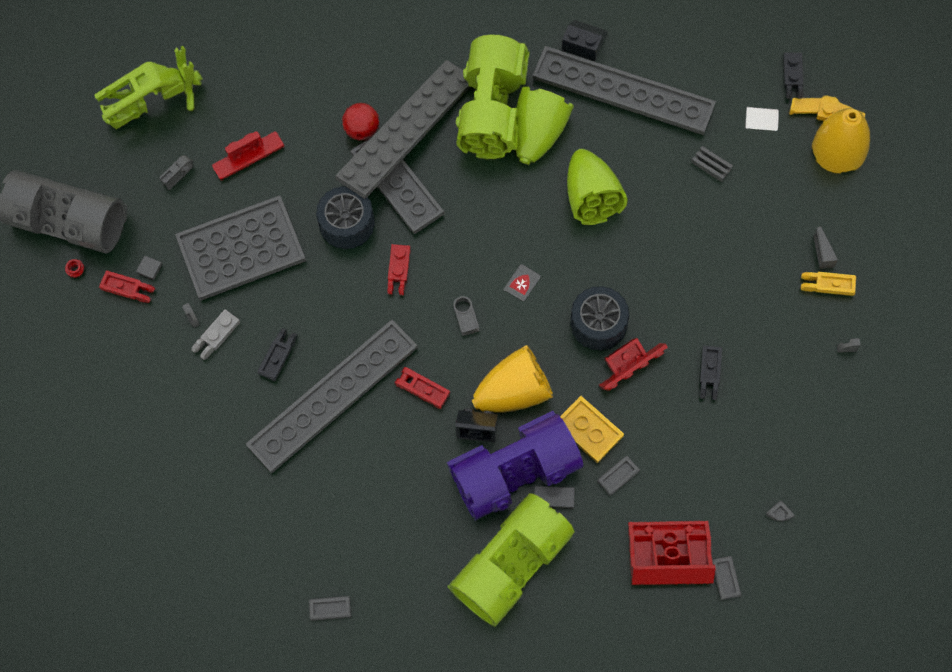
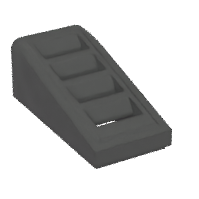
M817 227L813 237L819 268H834L838 261L822 227Z

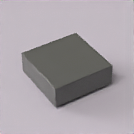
M144 256L136 272L141 276L155 280L162 267V263Z

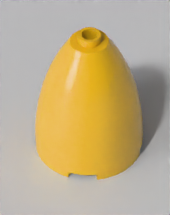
M846 108L833 113L819 127L812 142L813 153L817 163L827 171L838 174L857 170L864 163L869 151L870 129L863 114L856 109Z
M527 345L503 359L481 381L473 394L474 399H472L476 410L480 409L482 412L492 411L494 413L511 412L529 408L553 398L550 384L538 362L535 361L537 360L535 355Z

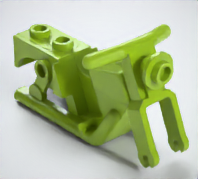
M181 46L180 51L178 48L174 50L178 69L146 62L94 94L99 102L106 97L108 99H122L111 105L100 106L105 123L118 129L129 121L140 117L142 113H148L143 97L151 92L155 95L160 92L163 99H168L184 91L187 96V109L193 111L194 94L192 85H201L203 78L198 70H193L194 65L192 62H189V66H187L184 46ZM129 84L131 91L129 89H125L121 92H117L119 89Z

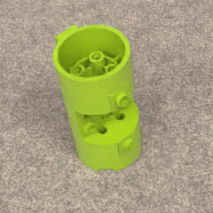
M484 35L472 41L469 60L467 61L466 68L463 70V77L469 86L477 91L474 92V100L465 103L459 111V117L456 118V126L458 128L456 144L464 153L469 151L475 153L478 158L497 159L505 157V153L511 152V150H517V118L519 117V112L517 108L507 106L509 93L516 91L520 85H525L529 51L525 43H519L512 38L501 35Z
M529 493L502 523L500 526L502 529L480 554H476L448 586L457 599L462 601L485 622L495 627L523 595L521 589L542 564L548 565L575 533L571 524L560 512L558 514L549 507L550 504L532 493Z

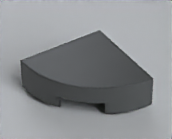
M189 303L184 304L182 308L192 327L199 326L200 324Z
M850 339V343L847 344L839 343L837 345V352H857L860 347V339Z
M782 501L778 502L765 514L775 521H787L795 516Z

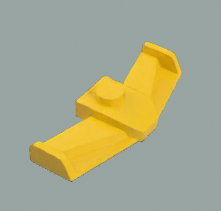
M823 96L822 98H793L789 114L818 113L817 120L825 121L833 113L851 107L840 103L836 97Z

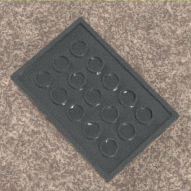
M280 195L175 234L200 301L306 261Z

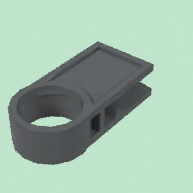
M186 155L181 156L159 177L162 185L170 190L192 169L193 161Z
M466 296L456 298L453 306L462 336L479 332V325L472 301ZM461 301H465L470 305V308L465 312L456 309V305Z

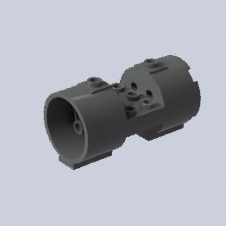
M13 170L8 173L2 182L5 184L2 194H0V221H2V224L37 234L44 233L65 239L71 244L103 253H109L117 244L127 219V204H124L122 199L63 184L19 170Z

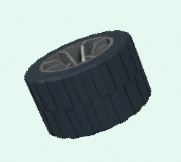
M340 186L327 191L319 200V204H317L316 217L320 232L330 245L336 248L352 249L361 246L372 235L375 222L372 205L368 197L364 199L349 188Z
M595 286L586 289L577 296L572 305L570 320L572 334L582 346L591 350L602 351L611 349L619 344L625 336L629 321V307L624 297L612 288Z

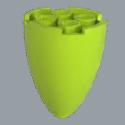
M529 87L521 89L516 107L519 112V117L517 118L518 143L516 153L517 157L520 158V162L530 165L531 162H536L552 147L570 118L574 107L572 103L568 105L564 101L565 98L543 89L531 91Z
M578 149L574 152L567 173L568 198L574 218L581 221L584 225H595L608 221L607 218L616 212L620 214L625 209L628 198L615 173L594 153L585 149Z

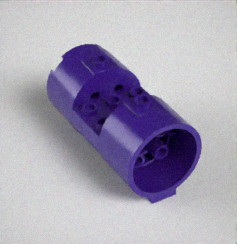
M551 411L518 427L521 440L492 454L481 445L447 462L449 472L454 482H457L456 485L459 493L475 520L492 512L508 508L509 505L513 504L509 492L516 491L526 483L534 482L538 477L541 478L544 484L550 486L561 482L567 475L583 468L582 457L567 425L558 414Z

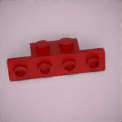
M257 131L249 133L239 141L232 142L225 147L227 157L212 164V167L219 179L223 180L283 148L284 143L277 132H273L263 138L260 137Z
M633 338L604 358L613 376L599 385L600 389L611 390L618 385V381L628 379L633 375L634 370L647 366L650 359L663 355V350L668 348V346L660 343L646 352L638 338Z

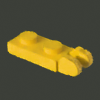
M804 272L801 275V279L808 281L816 280V284L803 283L801 285V290L855 295V275L826 272Z

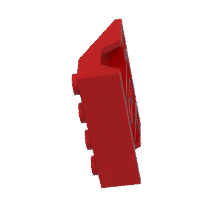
M708 521L628 522L632 585L708 584L714 582L716 567L712 562L711 536Z

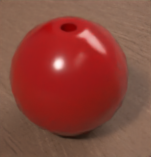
M355 103L346 109L342 117L343 129L352 139L359 141L368 140L376 134L379 128V115L371 105Z

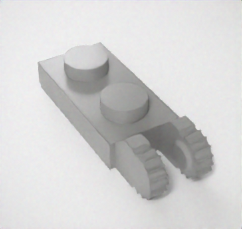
M225 309L203 333L200 339L196 341L192 351L197 353L205 343L209 346L201 354V358L206 360L240 324V320Z

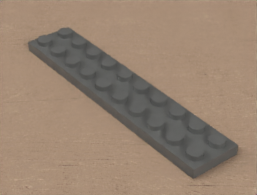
M547 46L544 47L532 75L534 80L702 135L705 133L716 104L714 100Z
M446 60L335 175V180L366 199L471 87L463 77V70Z
M393 320L389 321L249 440L246 446L272 474L418 348V345Z

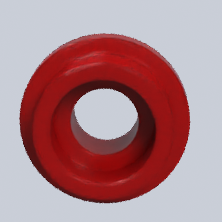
M77 259L69 260L65 266V271L70 277H79L84 272V264ZM74 267H78L76 271H72Z

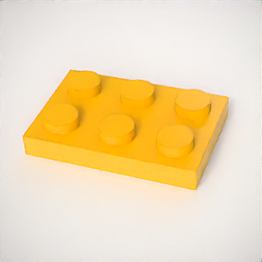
M582 396L560 416L571 432L576 445L597 464L624 437L622 431Z

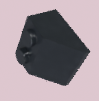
M573 20L568 25L563 36L562 51L595 62L608 31Z
M473 409L459 410L455 424L456 438L495 442L498 414H494L492 411L475 412Z

